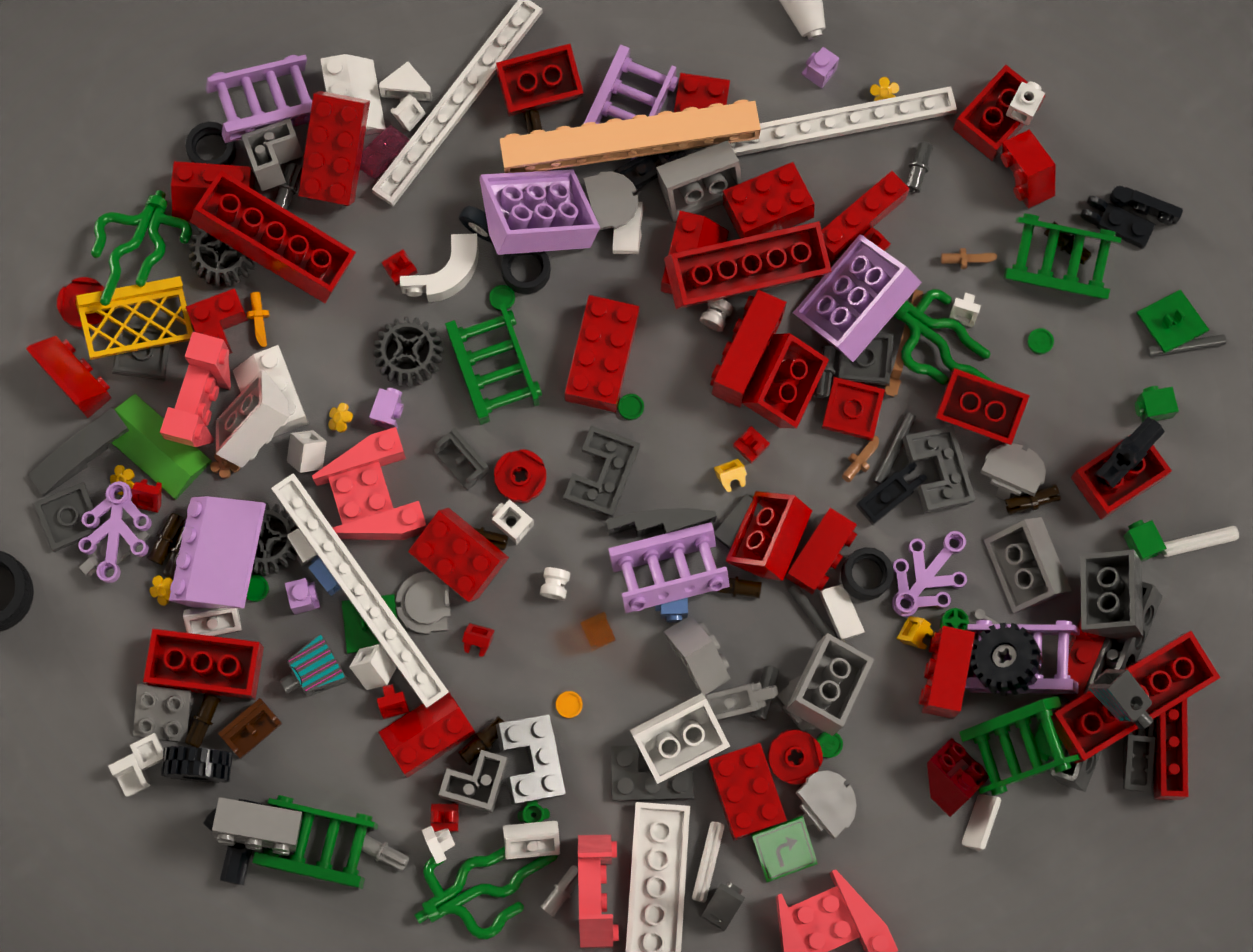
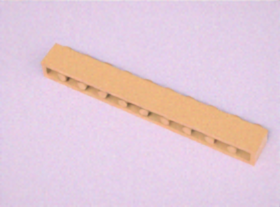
M743 99L729 105L716 103L702 109L689 107L682 112L663 111L655 116L636 115L628 120L614 118L601 124L587 122L582 124L581 127L561 126L554 131L535 130L527 135L513 133L500 138V147L505 173L534 172L708 147L727 140L729 143L759 139L761 128L756 101Z

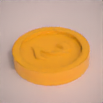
M573 691L561 693L556 700L557 712L564 718L578 716L583 707L581 697Z

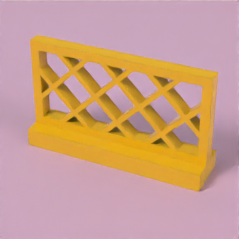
M181 276L146 282L143 287L130 285L116 288L111 302L107 306L100 303L103 291L76 296V305L90 360L190 341L193 330L186 310L187 305ZM178 297L180 307L176 313L163 306L167 299ZM150 303L156 307L150 318L137 311L141 304ZM116 308H124L130 312L124 323L111 316ZM159 310L172 317L166 328L153 321ZM181 311L183 314V318L178 316L181 313ZM96 312L103 316L104 319L98 328H95L87 323L86 314ZM134 315L147 322L140 333L127 326ZM107 320L121 327L114 338L101 331ZM177 320L185 325L187 334L177 336L170 332L169 329L174 321ZM149 325L162 332L158 340L151 341L143 336ZM89 329L94 332L92 337L90 336ZM123 330L136 337L132 345L125 346L116 341ZM97 335L110 342L105 350L94 352L92 342Z

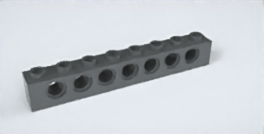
M1142 582L1143 637L1125 639L1106 637L1083 694L1089 691L1088 687L1106 669H1125L1137 662L1163 597L1153 584ZM1063 744L1061 748L1064 756L1068 757L1070 754ZM1101 751L1083 762L1070 763L1071 769L1055 773L1053 769L1051 775L1062 785L1086 792Z

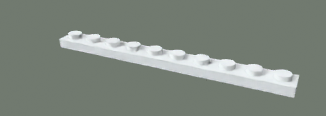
M518 0L371 189L373 194L392 207L396 204L497 73L496 63L507 60L543 13L541 7L530 0Z
M950 86L760 123L759 139L730 143L736 156L955 114L957 107Z
M291 474L271 488L272 492L426 709L448 694L449 691L295 474Z

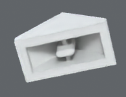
M406 62L379 84L381 97L401 99L409 94L418 101L432 102L431 87L409 62Z

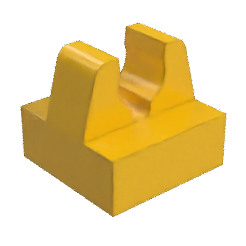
M739 459L713 467L716 477L727 492L732 491L730 487L732 480H738L741 487L746 485L745 476L747 473Z
M909 616L896 639L903 644L926 649L927 645L922 640L925 635L933 636L934 632L930 628L931 623L924 618Z

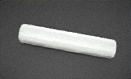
M1230 526L1164 542L1167 549L1162 554L1164 557H1169L1236 541L1239 538V532L1236 526Z
M712 821L710 823L692 895L693 900L702 903L707 900L724 831V824Z

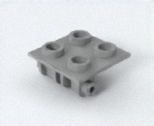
M137 684L133 736L147 737L155 733L158 739L185 742L188 735L190 705H193L194 695H191V690Z

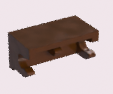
M259 698L218 734L231 750L242 759L282 725V722L265 702Z

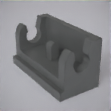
M455 427L435 444L434 453L467 491L490 473L488 465Z

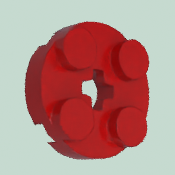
M89 277L76 278L72 280V283L66 287L64 286L57 297V309L63 320L71 327L83 330L76 305V296L104 291L105 287L97 280ZM96 312L86 314L87 323L94 327H98L104 319L103 316Z
M525 449L510 451L504 454L495 466V485L499 493L512 502L528 503L538 497L545 488L546 469L544 463L532 451ZM522 470H525V477L527 479L520 482L515 481L516 476L513 475L514 472L520 473Z
M798 729L786 730L780 733L771 741L768 750V764L771 771L780 780L790 784L805 783L807 777L818 772L823 761V753L819 742L809 733ZM796 749L797 753H802V757L798 759V764H794L792 760L788 761L791 750Z

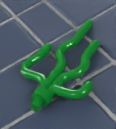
M157 190L155 195H150L143 211L138 215L131 216L109 212L101 215L96 220L94 225L96 240L91 250V255L94 258L100 257L107 238L104 229L106 224L114 222L129 226L137 225L133 238L129 242L116 247L109 256L108 264L111 272L100 298L102 305L107 306L110 304L121 275L120 258L140 246L147 228L149 237L155 245V250L145 258L135 281L139 287H143L146 284L151 268L165 254L166 246L158 232L160 224L181 229V243L187 244L190 241L192 235L191 225L184 219L164 214L168 205L165 200V192Z
M939 289L927 291L916 307L906 300L893 315L898 320L904 322L910 330V336L901 351V359L910 371L928 375L941 385H946L949 381L948 377L929 364L917 363L913 360L911 353L917 345L921 334L938 347L941 360L950 371L956 368L994 382L976 368L955 362L951 357L947 342L932 330L949 328L957 334L962 344L981 358L988 359L991 355L988 349L969 336L967 330L960 322L952 318L933 319L924 313L934 299L949 305L952 302V298Z
M505 846L490 855L474 856L467 859L460 865L454 884L446 890H443L434 874V869L444 861L437 864L434 857H431L423 867V875L434 897L422 903L423 909L414 915L420 924L427 919H430L431 923L445 915L455 914L462 919L472 936L478 939L493 938L501 932L509 919L524 910L523 903L516 902L504 909L496 916L494 922L488 928L479 927L472 914L462 905L482 894L501 898L512 895L519 889L526 877L554 862L558 855L541 856L515 872L506 886L498 887L491 884H478L461 894L459 893L466 884L469 871L475 867H489L505 859Z

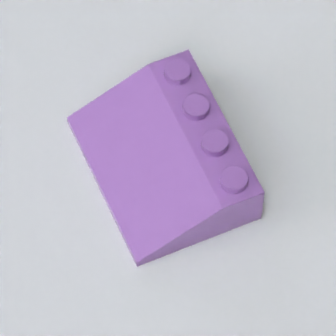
M573 169L482 174L480 176L489 236L498 255L591 248L600 230V226Z
M861 234L831 267L832 272L826 274L793 312L795 316L852 362L856 360L922 283L908 267Z
M209 496L191 497L187 509L188 514L185 528L182 532L181 547L176 559L174 579L170 587L169 601L192 608L245 607L266 507L265 503Z

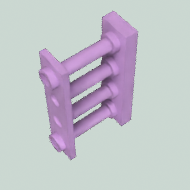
M620 44L584 123L595 122L600 124L602 117H607L608 115L621 120L632 119L636 116L612 105L610 99L613 94L617 95L618 93L652 106L653 108L649 116L657 115L660 113L669 91L674 92L679 80L676 77L677 67L672 65L666 76L632 62L630 48ZM629 71L663 85L658 97L622 84V80H620L622 73Z
M290 55L284 60L229 73L217 72L207 77V94L218 92L228 120L223 123L222 137L225 143L240 140L243 134L289 118L293 127L309 123L312 100L301 74V71H305L306 55ZM291 74L301 101L300 105L292 107L286 105L276 77ZM267 80L277 108L275 111L265 113L261 110L252 83ZM237 86L243 87L252 113L250 117L242 119L237 117L227 89Z
M711 522L608 548L613 572L623 571L628 592L622 593L625 613L641 611L645 608L730 587L727 567L717 569L710 548L716 547L715 534ZM700 551L706 572L691 575L684 554ZM674 557L680 578L665 582L658 561ZM648 564L654 585L639 589L633 567Z
M977 620L976 624H968L967 630L978 634V640L981 641L982 638L979 634L983 630L988 634L991 632L990 626L995 625L996 629H999L1000 624H992V621ZM1066 620L1056 621V625L1017 624L1019 629L1023 627L1033 636L1041 650V656L1042 635H1058L1057 674L1054 675V679L1044 678V675L1035 674L1037 678L1035 684L1027 683L1029 689L1024 692L1022 688L1017 689L1018 693L1078 694V683L1068 675L1069 635H1080V629L1076 625H1072L1071 621ZM1009 652L1004 656V662L1012 659ZM974 674V677H967L965 688L972 693H992L988 687L985 688L976 674Z

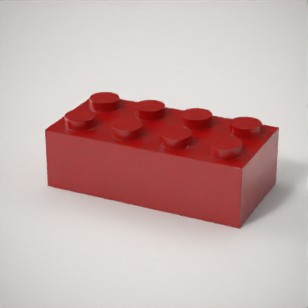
M323 91L313 93L298 196L347 206L355 202L370 100Z
M759 289L755 297L749 296L742 316L744 319L739 318L734 327L733 342L728 341L723 350L722 365L717 364L712 373L710 385L713 386V396L739 408L741 407L742 399L773 334H776L783 319L786 301Z
M593 295L588 296L565 389V401L616 413L637 328L640 306Z
M152 629L143 682L146 685L191 690V692L256 700L264 647L260 642Z

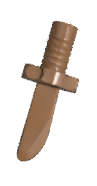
M960 248L959 253H941V264L959 263L963 270L967 269V262L988 263L997 259V254L995 253L966 254V248Z
M876 435L873 441H870L859 455L851 453L848 457L851 465L842 475L846 482H851L859 470L867 472L870 468L866 461L878 447L879 438Z

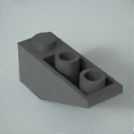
M730 882L726 885L720 883L701 918L725 931L745 899L741 895L743 890Z

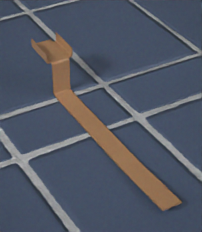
M917 289L914 291L911 300L913 306L916 307L922 298L923 291ZM906 324L890 376V386H885L886 395L893 397L895 395L897 397L901 383L899 378L904 366L901 359V351L910 336V330Z

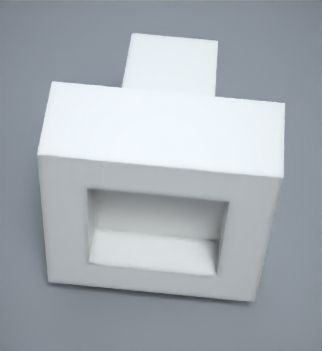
M408 94L405 98L399 100L401 103L396 108H392L390 111L401 126L410 132L424 117L426 112L416 98Z
M965 292L963 300L956 298L949 318L973 328L981 305L974 303L975 295Z
M155 733L130 745L141 770H145L163 760L164 749Z
M432 826L423 829L424 838L436 863L438 864L446 860L444 852L455 845L449 829L446 828L434 832Z

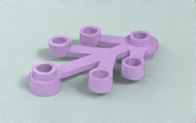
M121 481L109 485L105 493L106 499L92 511L85 512L81 519L83 525L89 529H94L99 525L100 517L111 509L110 518L91 535L82 538L78 543L79 550L86 555H90L96 551V544L108 535L105 561L98 565L96 571L97 576L105 583H114L121 574L120 568L116 564L120 535L130 545L131 552L137 557L145 556L149 550L148 545L143 540L138 539L122 520L124 508L134 519V526L140 531L148 530L152 524L151 519L146 514L141 513L131 501L132 489L130 486ZM122 491L124 493L123 497L116 499V494ZM90 516H94V522L87 524V519ZM146 518V524L139 526V521ZM91 542V547L88 550H84V544ZM143 544V550L136 552L137 545ZM114 569L113 576L107 577V571Z
M952 531L946 535L943 541L944 548L927 569H925L923 554L925 543L918 538L910 542L908 550L913 555L916 582L910 590L906 574L909 569L908 562L905 559H897L892 566L898 585V593L895 594L892 600V608L896 614L902 617H909L918 608L936 606L939 609H945L951 602V597L946 592H939L936 596H918L926 588L952 586L956 589H961L965 586L967 576L963 572H955L953 575L935 576L952 554L960 553L965 547L966 539L961 532ZM952 539L956 540L958 547H951L949 541ZM912 544H920L921 550L914 551ZM896 564H904L905 570L898 571L896 569ZM954 577H962L963 584H956ZM944 596L947 599V604L941 605L938 602V597ZM901 600L909 601L910 607L903 608L900 604Z

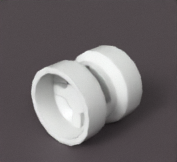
M724 299L708 302L707 311L703 312L700 317V322L712 330L722 332L726 325L725 320L731 315L734 307Z
M546 567L543 574L546 583L541 586L540 595L550 599L565 600L567 590L564 586L569 582L571 573L559 568Z

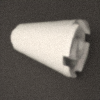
M779 0L802 37L807 36L808 40L822 35V30L826 28L823 0Z

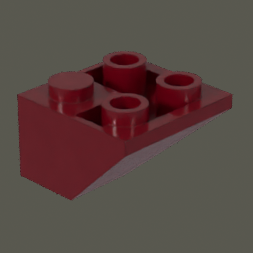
M953 738L927 762L930 798L949 817L964 805L989 778L984 767L977 763L965 751L964 747Z

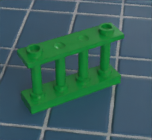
M1024 213L1023 217L1016 218L1015 223L1024 225L1016 264L1012 265V269L1005 268L1003 279L1104 300L1109 298L1110 289L1104 288L1105 283L1102 281L1111 243H1121L1122 238L1115 237V231L1100 229V233L1071 228L1038 221L1039 216ZM1034 227L1049 230L1041 270L1038 269L1037 274L1027 272L1028 267H1026ZM1060 232L1075 235L1067 274L1063 276V279L1054 278V272H1051ZM1085 237L1101 240L1092 280H1089L1088 284L1079 283V278L1077 277Z
M505 303L500 304L502 315L500 317L464 329L463 327L458 328L455 320L445 323L480 425L490 422L489 413H492L493 409L528 397L532 398L535 407L539 405V396H542L538 381H532L513 326L517 325L513 311H507ZM506 326L510 340L474 352L465 350L463 343L467 342V338ZM514 349L519 363L482 376L480 374L474 375L472 366L476 365L475 362ZM523 373L527 387L490 400L488 398L483 399L480 390L484 389L485 385Z
M1058 696L1041 699L959 732L962 742L974 740V743L978 744L991 784L979 788L980 794L991 792L992 796L1005 793L1008 791L1006 786L1053 769L1055 773L1071 769L1070 763L1080 760L1079 754L1068 757L1064 756L1052 722V710L1062 707ZM1033 717L1041 721L1054 759L1053 762L1043 765L1029 725L1032 723L1031 718ZM1013 725L1020 730L1033 768L1023 773L1009 732H1011L1010 726ZM992 733L999 737L1012 777L1004 780L1000 778L988 742L990 740L989 734Z
M278 795L277 800L269 798L268 804L273 807L304 813L296 852L290 855L288 860L280 858L279 854L273 853L272 848H267L263 850V854L255 852L252 863L363 889L365 878L358 876L359 871L357 867L367 828L378 829V824L372 822V816L357 813L355 818L294 804L293 798ZM314 816L330 819L320 861L316 862V866L306 864V858H304ZM341 822L356 825L347 865L343 867L342 872L332 870L333 865L330 864Z

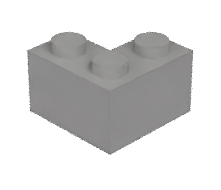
M290 118L241 135L261 191L286 183L280 164L304 156Z
M692 615L664 631L673 651L684 663L692 682L703 695L731 680L726 670L730 668L729 663L722 653L719 655L717 650L721 647L713 634L710 635L702 621L697 623Z
M481 750L473 776L446 769L439 791L440 798L493 813L508 765V758Z

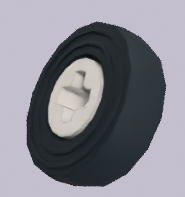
M472 206L465 207L459 216L461 223L473 234H477L481 239L492 243L489 236L486 213Z

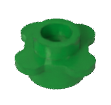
M536 800L527 802V806L523 811L518 812L517 817L520 822L525 823L543 822L550 817V812L547 808H542ZM533 812L536 813V817L534 818L531 817V814Z

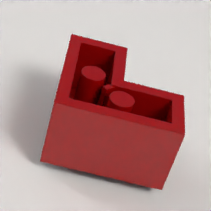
M1029 129L1003 141L1002 154L1000 156L1006 168L1010 167L1015 178L1013 190L1016 198L1019 201H1023L1029 209L1054 197L1056 164Z
M236 289L228 290L186 306L194 331L223 339L229 349V354L233 353L224 329L248 321Z

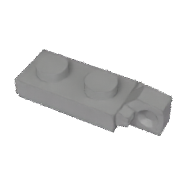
M129 517L125 521L126 525L138 539L144 542L148 540L150 535L146 531L137 529L133 523L134 519ZM121 535L116 564H119L132 553L130 545ZM108 536L97 544L96 551L93 554L87 555L89 558L79 566L80 570L88 578L97 571L98 565L105 561Z
M753 682L708 693L704 696L716 719L719 720L759 710L761 707L767 706L765 700L775 698V696H779L776 685L762 688L760 682Z

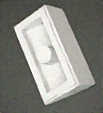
M843 584L820 591V598L839 640L845 641L865 633Z
M190 608L183 612L187 633L216 636L242 630L238 608Z
M983 794L977 796L962 840L963 846L978 852L985 849L1001 803L1000 797Z
M557 821L503 826L506 859L560 855Z

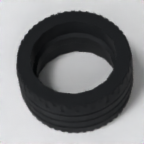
M0 551V567L10 571L16 585L13 599L5 609L0 611V631H4L17 625L28 613L33 601L34 588L32 579L22 563L10 554Z

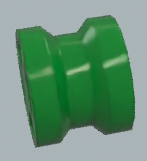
M958 608L949 609L940 619V629L942 626H953V628L966 630L969 624L967 614Z

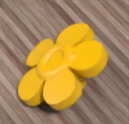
M881 77L879 85L873 84L870 87V93L875 96L874 101L896 97L894 94L899 91L898 84L896 82L890 83L887 77Z
M340 403L337 408L333 407L330 410L329 417L332 419L329 420L328 427L331 430L343 433L347 429L346 423L352 421L353 413L348 411L349 407L346 403Z
M117 465L114 468L115 474L110 476V483L125 482L132 489L134 482L131 480L135 476L133 470H125L123 465ZM122 491L117 493L119 495H124Z
M158 575L153 578L152 583L154 586L150 587L149 591L152 597L158 596L157 601L160 605L165 606L169 603L170 587L173 580L170 577L163 580L162 576Z

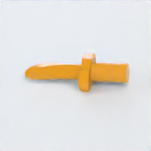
M260 292L250 293L252 311L246 312L247 319H254L256 340L260 346L266 347L267 340L263 318L270 316L269 310H262Z

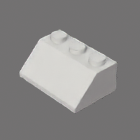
M348 54L320 58L326 92L370 100L365 135L386 132L374 61Z
M279 345L253 354L233 370L240 392L263 370L287 398L290 414L289 420L285 426L280 427L274 433L273 437L309 424Z
M263 370L255 376L216 420V455L241 468L249 460L252 461L256 457L259 449L271 441L274 433L280 427L285 426L290 417L287 398Z
M703 693L630 730L657 784L730 747Z

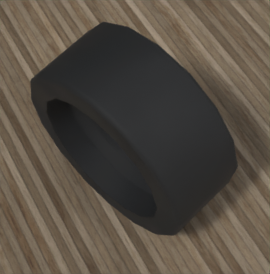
M208 121L198 124L190 131L186 138L185 148L192 163L232 164L237 150L235 141L225 143V152L215 160H203L196 152V145L203 137L208 135H219L222 137V124Z
M545 251L504 254L501 264L504 282L513 291L520 294L538 292L545 287L550 278V261ZM525 254L536 257L541 264V273L538 278L530 282H521L515 279L511 273V264L515 258Z
M864 547L854 551L845 560L841 568V581L844 589L851 596L859 600L870 601L879 598L890 587L894 578V568L890 559L882 551L875 548ZM869 559L880 567L882 580L877 587L864 589L854 581L852 569L859 560Z

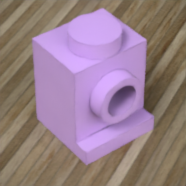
M822 47L819 52L811 54L802 75L820 88H823L837 70L839 57Z
M379 388L369 416L371 424L386 429L398 428L395 419H400L404 404L401 403V391L394 388H387V390Z
M306 578L285 583L290 608L294 614L321 608L315 582L309 583Z

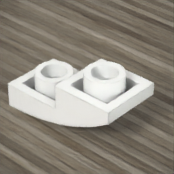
M638 202V208L634 217L626 225L614 229L613 254H639L642 236L643 202Z

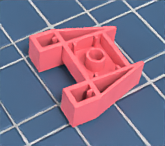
M192 332L184 356L189 363L175 408H167L160 433L166 440L198 447L213 443L214 441L213 436L206 427L210 422L212 414L209 409L212 401L217 400L219 387L227 390L231 389L229 349L225 341Z
M396 427L369 435L312 475L316 486L327 483L331 485L342 525L332 528L340 539L405 540L421 535L427 527L419 501L394 508L381 467L406 459Z
M578 835L580 948H613V941H619L618 924H613V914H602V912H607V893H601V884H607L606 864H612V858H617V841H611V835Z
M836 869L829 873L835 887L789 908L782 893L776 896L782 952H828L859 938L865 952L899 951L885 922Z

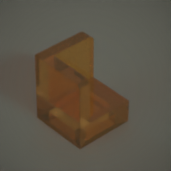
M605 612L580 622V628L591 652L616 641Z

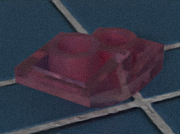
M390 125L362 152L360 169L375 179L388 169L392 159L401 152L410 139Z

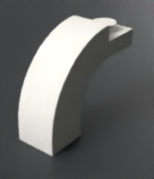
M451 234V256L446 266L430 275L400 276L402 294L418 297L422 293H426L428 303L445 300L461 291L470 281L477 267L479 253L477 234Z

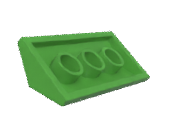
M136 394L114 409L129 431L113 441L112 444L156 483H162V488L175 500L212 462L197 447L164 439L160 433L164 418Z

